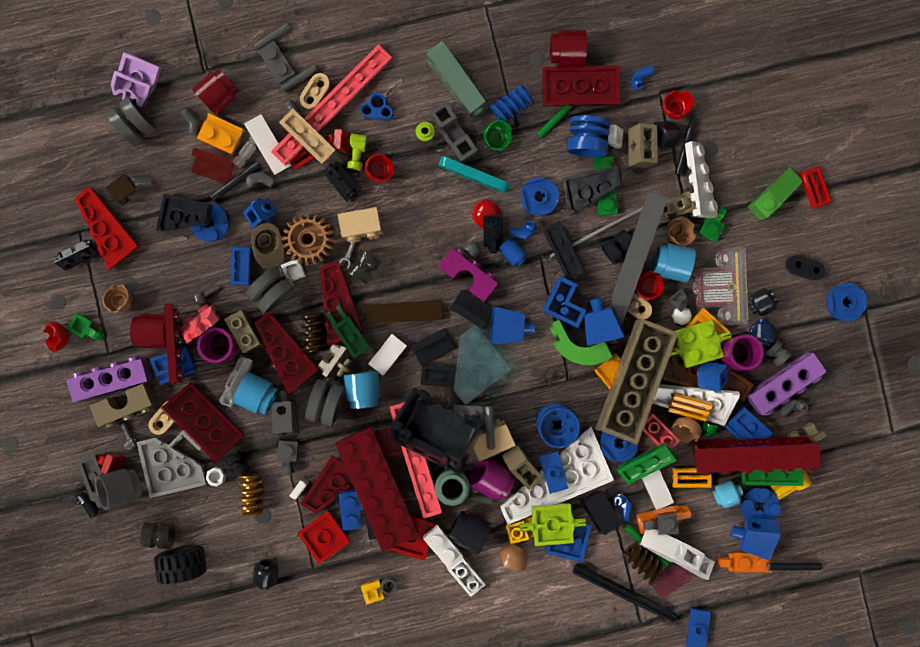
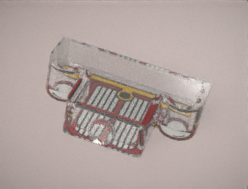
M746 247L726 248L718 251L715 255V263L719 268H701L695 271L693 293L696 294L697 307H721L717 312V320L723 325H748Z

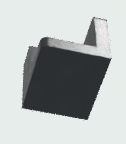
M670 121L654 122L653 125H657V146L661 149L675 147L683 129Z

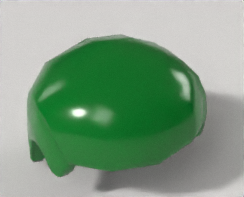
M496 120L489 123L483 134L486 146L494 151H501L507 148L513 138L511 133L512 127L504 120Z

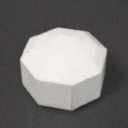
M685 307L682 312L674 309L671 317L674 323L685 325L690 322L692 314Z
M214 467L207 471L206 480L209 485L217 487L225 482L227 474L223 468Z

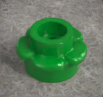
M706 420V422L700 425L702 433L705 435L713 436V434H718L717 429L719 426L716 423Z

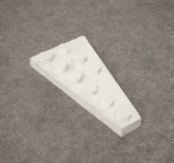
M591 426L574 443L566 447L559 454L569 489L550 494L543 469H541L540 473L544 477L542 481L530 490L523 485L500 505L508 525L532 515L531 506L559 504L614 481Z

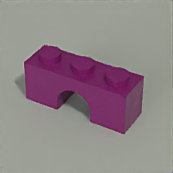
M457 248L456 251L451 249L438 268L452 279L462 271L471 273L474 283L469 292L484 302L498 283L495 281L497 278L490 272L485 274L481 271L482 266L474 260L469 262L465 259L466 254Z

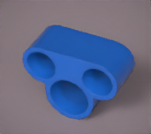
M380 93L372 94L369 103H364L360 108L362 116L369 120L390 121L394 116L392 108L387 105L385 97ZM376 99L383 100V105L380 108L373 106V102ZM366 109L371 110L370 114H365L364 112ZM385 111L390 112L389 116H383Z

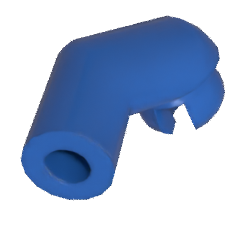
M652 65L634 72L631 80L633 89L640 90L643 88L645 77L654 74Z
M528 221L520 229L510 227L508 236L527 239L535 232L536 224L533 221Z
M618 494L614 497V503L622 509L621 520L630 521L632 503L625 495Z

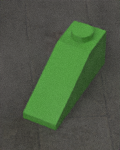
M788 168L747 207L759 220L766 219L784 203L803 181L791 168Z

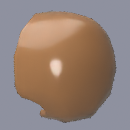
M684 216L672 218L666 227L667 238L676 245H690L697 236L694 233L695 225Z
M123 284L112 285L102 298L103 306L109 312L115 314L127 311L133 303L132 293Z
M689 417L677 418L670 429L684 443H690L693 439L697 442L702 435L701 426L696 420Z
M506 545L501 548L499 560L502 558V565L516 571H524L526 569L528 555L523 548L518 545Z

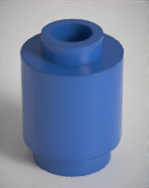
M509 238L499 247L502 255L513 266L515 264L520 266L527 259L525 257L527 252L516 240L513 241Z

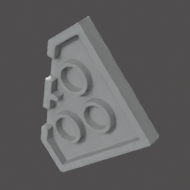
M159 437L136 442L150 498L208 484L204 465L175 447L169 449L167 447L169 444Z

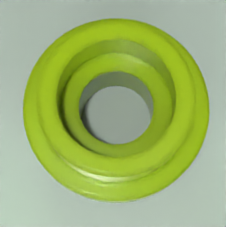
M421 122L416 127L418 139L429 141L434 137L435 129L431 123ZM427 128L429 132L427 134H423L421 132L422 129Z

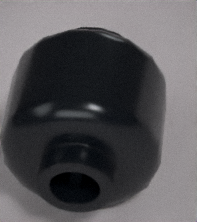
M763 288L749 297L751 303L748 306L753 314L758 313L759 316L763 317L776 310L779 301L772 290L768 291L766 288Z
M263 559L254 566L253 583L255 586L262 590H268L277 584L279 567L274 561Z

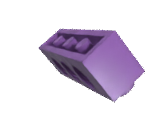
M806 352L753 388L746 399L756 414L762 416L769 415L775 410L776 406L790 401L792 395L805 391L807 389L806 386L811 382L816 383L821 380L826 370L814 353ZM803 369L805 376L803 379H800L799 372ZM787 380L789 387L784 390L783 383ZM772 391L773 398L768 401L767 394Z
M140 356L129 358V362L125 364L119 361L111 363L110 368L107 369L101 366L91 369L92 373L85 374V371L73 374V378L66 380L72 402L152 381L153 377L148 359H140ZM127 368L131 371L130 378L125 374ZM109 373H110V374L112 375V377H113V380H112L111 383L108 382V380H107V375H108ZM90 379L94 381L93 388L89 386Z

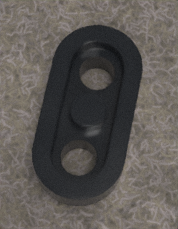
M800 255L791 256L785 262L787 272L808 280H819L825 274V268L822 263ZM796 261L800 264L799 268L795 267ZM814 267L818 269L817 274L813 272Z

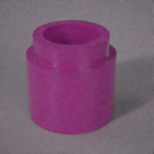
M224 327L205 330L199 336L197 342L200 356L211 363L225 362L232 359L239 348L230 329ZM220 334L226 335L230 344L228 353L224 355L217 353L213 347L214 339Z
M751 335L732 337L721 346L724 355L721 361L724 365H727L728 369L733 371L754 369L761 363L764 356L761 342ZM734 344L741 346L744 351V358L739 364L736 363L732 356Z
M490 457L480 462L478 460L469 476L470 487L491 499L497 498L498 500L504 499L510 493L515 481V477L510 473L509 468Z

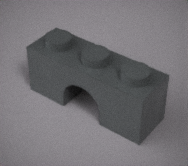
M447 101L430 111L432 120L460 163L463 164L477 155L478 150L469 136L460 127L457 117Z

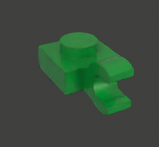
M719 207L717 217L705 218L698 235L712 242H717L725 226L720 221L725 216L727 210Z
M80 313L74 314L67 327L68 331L82 339L90 336L95 340H102L105 336V333L93 328L94 321Z

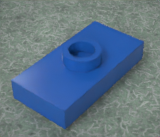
M231 247V285L251 286L252 247Z
M558 451L540 455L539 459L549 493L552 494L569 489Z
M690 608L686 647H706L711 615L710 610Z

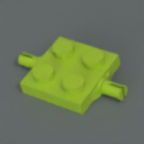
M713 320L675 330L674 332L678 333L676 347H673L672 351L674 352L670 356L679 354L685 368L722 358L724 355L721 349V341L731 339V335L724 337L731 333L727 331L718 334Z
M570 503L531 506V523H519L520 532L532 531L535 546L574 543V527L586 526L585 518H573Z

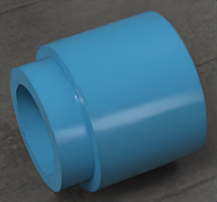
M671 243L667 245L660 244L655 253L653 272L659 273L660 277L688 282L695 263V249Z
M378 371L344 375L346 401H350L351 409L379 405L378 398L381 397Z
M248 372L235 392L233 403L252 413L266 415L271 409L279 389L273 387V383Z

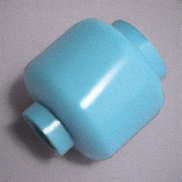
M732 480L717 484L715 491H713L718 506L722 505L725 509L740 504V496L744 495L740 485H735Z

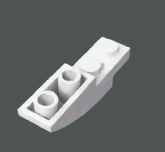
M438 524L423 535L424 541L447 566V570L470 597L486 585L463 552Z
M655 529L645 530L640 543L641 546L669 562H675L706 580L709 579L715 562L705 557V554L667 534L658 535Z

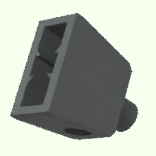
M286 391L277 392L278 402L271 405L273 434L279 436L299 434L296 403L289 400V395Z

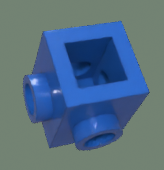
M258 198L252 201L251 205L243 212L252 229L262 223H274L273 219L279 214L270 198L263 200Z

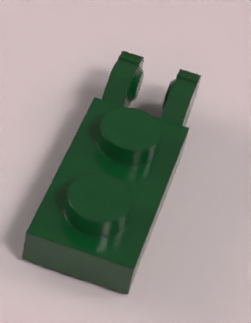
M339 304L336 306V309L344 320L338 323L330 311L326 315L332 323L335 332L353 358L356 359L371 349V347L350 316H347Z

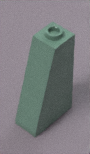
M441 41L428 51V65L470 117L474 114L478 116L485 110V99L444 42Z

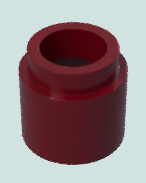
M558 30V33H551L549 47L550 63H557L558 66H585L587 57L586 30Z
M220 69L214 74L210 72L192 88L194 93L216 116L236 99L234 96L240 92Z
M141 314L140 317H133L130 325L132 344L146 349H167L164 314Z

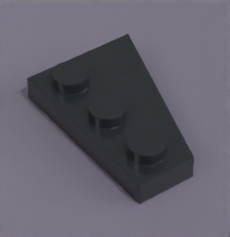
M619 165L562 178L569 216L623 185Z
M163 194L156 231L164 232L208 225L213 205Z

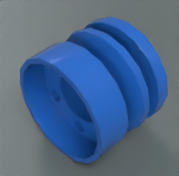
M593 115L571 117L569 132L577 136L568 138L566 152L582 157L606 156L608 141L601 137L609 136L610 131L608 128H610L611 121Z
M558 402L548 403L537 414V431L546 444L554 448H564L574 443L579 435L580 426L577 417L568 406ZM553 421H559L560 425H554Z

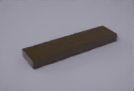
M442 300L365 305L366 324L443 319Z

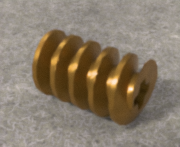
M243 474L238 476V478L244 480V482L238 484V486L244 487V490L238 491L239 494L244 495L243 498L238 499L239 502L244 503V505L238 507V509L244 510V513H241V515L251 516L263 513V508L260 507L263 505V501L260 500L263 497V493L259 492L263 490V485L259 484L263 482V478L259 477L261 474Z

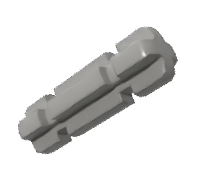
M252 137L249 138L250 141H247L240 150V155L236 156L233 160V163L239 168H243L246 164L245 160H248L257 149Z

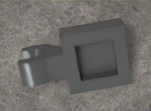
M279 440L277 460H283L281 474L289 475L291 473L292 461L298 460L299 441Z
M677 514L656 515V521L643 522L644 530L657 529L658 535L679 534Z

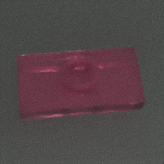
M675 564L664 571L662 576L652 584V587L660 599H662L693 578L687 569Z

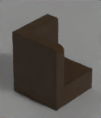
M125 174L105 187L114 201L120 205L128 203L127 197L136 191L129 180L131 177Z

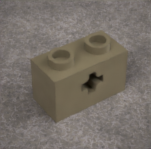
M639 123L628 129L629 167L648 168L658 163L657 125Z
M240 310L224 319L242 353H248L263 345L247 310Z
M515 445L502 455L510 471L528 490L544 479L535 463L518 445Z

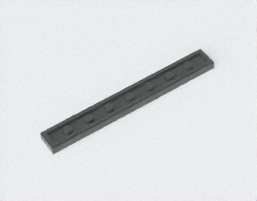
M648 191L608 305L613 306L621 325H623L668 199L666 196ZM615 339V340H610V341H607V342L616 344L617 339Z

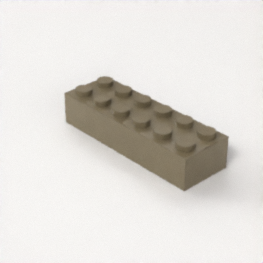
M645 319L635 321L595 429L627 442L638 444L676 341L677 332Z

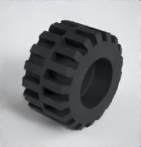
M189 545L163 551L153 558L157 583H182L196 579L207 572L204 548L202 546Z

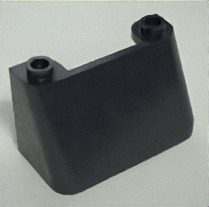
M413 388L390 425L393 440L410 451L454 473L461 474L481 433L484 421L474 414L468 415L464 419L432 403L429 397L430 394L427 391Z

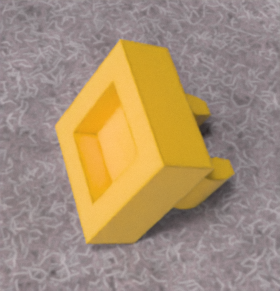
M380 579L361 584L366 605L385 599V595L381 590Z

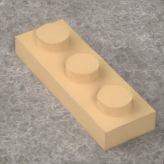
M294 109L279 122L322 165L336 151Z

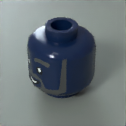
M757 320L756 323L750 325L749 335L757 338L761 342L763 349L770 348V345L775 342V326L768 323V320Z

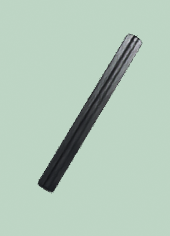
M575 564L573 567V574L671 623L676 621V612L579 564Z

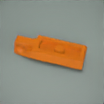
M674 505L636 514L640 533H645L643 522L656 521V515L677 514L678 523L683 519L691 518V511L688 505Z
M732 551V553L728 554V557H718V565L720 567H728L729 571L772 573V571H768L766 568L767 563H772V556L770 560H766L744 551Z

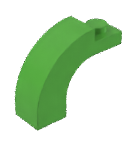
M559 320L550 323L552 327L549 329L553 337H558L559 339L552 344L558 353L569 361L581 365H596L613 358L605 342L587 347L576 346L569 340Z

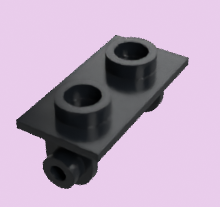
M338 161L334 164L330 163L326 167L327 170L323 172L346 202L362 191Z
M503 215L483 216L484 247H488L491 254H496L499 246L503 244Z
M85 239L74 245L75 252L70 247L57 253L54 263L66 271L85 261L91 260L99 255V253L92 248L94 246L93 242Z

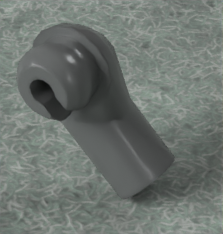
M188 107L182 108L179 115L189 123L188 134L198 135L199 117L192 109Z
M263 172L252 173L246 177V185L251 188L256 186L257 183H263L272 188L276 182L275 179Z
M134 176L129 179L136 190L141 186L151 187V177Z
M790 399V401L782 406L778 413L786 418L791 411L805 412L808 409V404L802 399Z
M470 487L469 493L475 502L492 504L493 499Z

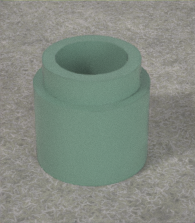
M446 468L438 474L435 483V493L438 499L450 506L459 505L467 499L470 492V484L466 472L463 470L461 474H457ZM448 479H456L463 486L462 493L456 498L447 497L442 491V485Z

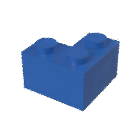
M559 276L541 312L578 328L587 310L569 302L577 284Z

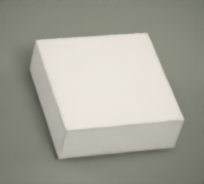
M610 125L608 145L613 148H621L624 130L617 125Z
M298 259L281 265L285 278L290 279L291 282L306 277L303 266L298 263Z
M303 477L290 494V497L294 500L297 499L309 481Z

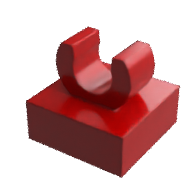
M335 129L334 136H327V142L332 144L335 150L349 153L350 133L342 129Z
M107 454L106 457L100 455L97 462L103 465L100 472L106 474L120 470L125 456L121 454Z

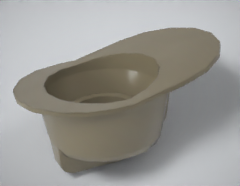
M270 223L258 225L251 235V244L257 263L267 269L279 266L283 261L284 248L278 228Z

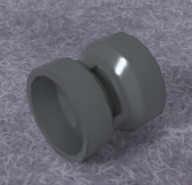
M778 339L775 340L774 344L770 345V348L764 349V354L770 356L776 366L783 364L791 356V352L788 349H784Z

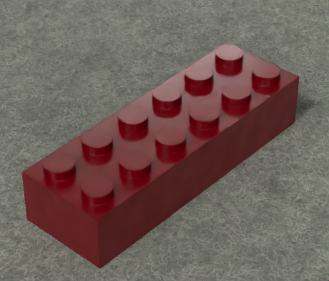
M370 426L336 441L337 450L382 552L417 537L416 527L372 427Z
M812 436L692 441L693 464L697 473L701 475H711L712 472L732 474V471H741V473L749 474L753 473V470L771 473L773 470L780 469L783 472H793L794 469L814 471L815 468H821L820 444Z

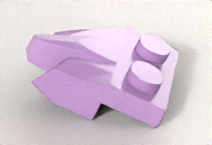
M123 52L119 69L114 71L111 81L113 95L123 93L122 100L129 96L132 100L136 99L137 105L142 107L157 86L162 67Z

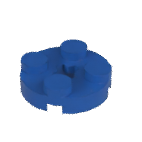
M533 178L522 188L520 195L521 204L530 215L545 216L551 213L557 206L559 200L558 188L546 178ZM536 192H540V194L545 195V197L542 198V202H539V200H535L534 197L537 195Z
M210 204L213 205L211 214L213 223H215L213 227L207 228V225L190 227L194 235L202 241L214 242L221 240L230 229L227 212L215 204Z
M853 283L836 285L828 291L826 306L830 316L840 321L858 319L862 312L866 310L868 303L866 293ZM845 297H847V300H851V304H848V307H845L843 304Z
M602 432L599 438L600 448L608 459L624 462L636 454L638 444L623 440L622 447H615L614 444L617 437Z
M751 487L741 497L740 512L745 519L750 517L775 520L781 511L777 496L767 488ZM758 501L764 503L762 510L755 509Z

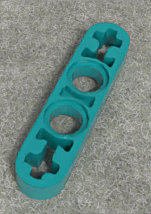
M441 156L438 164L439 167L507 194L510 187L509 183Z

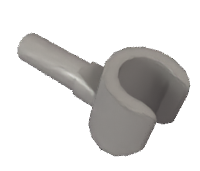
M355 243L350 244L345 258L339 261L340 267L344 260H347L349 263L347 269L351 267V256Z

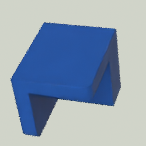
M713 362L703 363L697 371L698 387L721 392L728 381L727 365Z

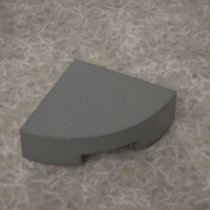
M681 288L668 302L671 306L682 312L688 303V296Z

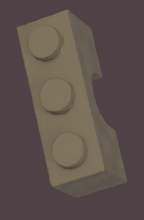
M143 383L126 390L128 402L124 408L116 403L114 397L90 405L89 407L97 426L105 425L106 428L116 425L117 420L121 418L126 421L135 417L134 413L138 411L145 413L152 410V406L158 403L150 383Z

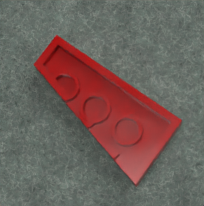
M92 187L86 188L74 198L84 221L89 226L92 238L96 241L97 249L100 255L103 256L107 270L111 271L140 247Z

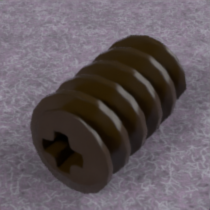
M305 313V316L300 317V320L306 322L300 325L301 328L306 329V331L301 333L302 336L306 337V339L301 340V343L307 344L306 347L301 348L302 351H325L320 349L326 346V343L320 342V340L326 338L325 335L320 334L325 328L319 326L325 322V320L319 319L324 313Z
M639 541L632 543L624 551L622 558L628 556L626 563L629 564L633 561L632 568L639 567L638 574L645 572L642 578L646 580L650 577L649 585L654 584L662 576L664 565L659 563V560L653 557L651 552H647V548L642 547Z

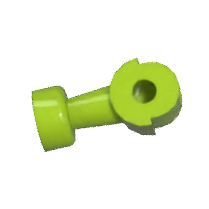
M351 133L352 161H348L347 169L362 171L363 163L360 162L361 153L366 151L367 135Z

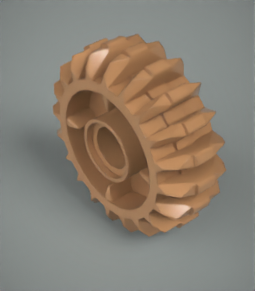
M310 213L307 214L306 219L303 214H300V221L294 217V225L289 222L287 223L291 227L290 231L287 229L283 231L288 234V237H282V240L288 241L283 247L290 248L286 254H293L291 259L294 261L299 257V264H302L304 259L305 264L308 266L311 260L316 265L318 263L317 258L323 262L324 258L322 255H330L326 251L327 248L330 250L334 248L328 245L329 242H335V239L329 238L334 232L327 231L331 225H324L326 221L324 218L318 222V215H315L312 220ZM310 234L313 236V241L311 244L306 245L304 238Z

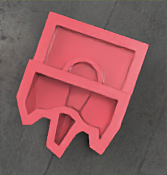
M205 304L197 310L199 314L194 318L190 315L182 321L183 325L180 327V333L186 343H189L219 321L220 318L216 314L218 309L214 304L210 306Z

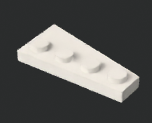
M694 141L685 143L687 165L692 169L689 182L694 187L691 199L692 202H696L693 216L710 219L717 217L718 205L712 193L714 188L708 176L709 167L704 159L705 150L701 143Z
M659 384L652 404L668 408L674 393L711 402L713 407L710 409L707 421L725 426L740 394L738 391L721 390L719 392L705 388Z

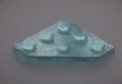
M476 325L460 336L454 392L467 405L511 370Z

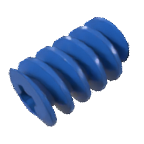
M522 84L521 88L519 86L515 87V92L509 91V97L503 95L502 101L496 100V106L494 104L489 106L497 120H504L508 123L507 116L514 119V111L521 114L520 107L526 110L527 102L533 105L531 95Z

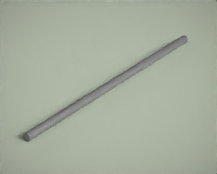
M643 207L573 242L572 246L574 247L641 212ZM554 253L549 255L550 258L555 257Z

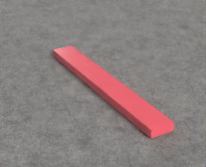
M378 44L304 120L319 133L393 57ZM289 133L271 153L286 166L304 147Z

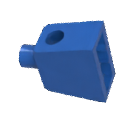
M601 297L591 299L592 310L585 313L587 346L623 338L625 333L613 306L604 307Z
M492 307L490 344L523 341L524 333L534 334L535 323L525 322V314Z
M749 517L746 518L743 527L732 525L730 536L739 538L742 551L770 560L781 536L780 523L778 520Z

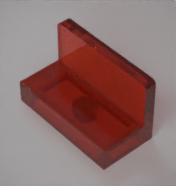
M193 148L191 155L196 158L191 170L192 173L225 184L229 182L234 167L233 161Z

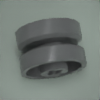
M127 96L119 102L122 111L113 107L106 113V116L116 130L130 144L137 147L144 141L142 133L150 136L157 128L141 107Z
M277 266L261 275L245 293L252 302L259 301L257 307L264 315L278 307L296 288L290 279L282 280L284 273Z
M318 379L308 401L305 420L316 422L322 414V425L332 428L340 410L345 387L335 384L329 391V383Z

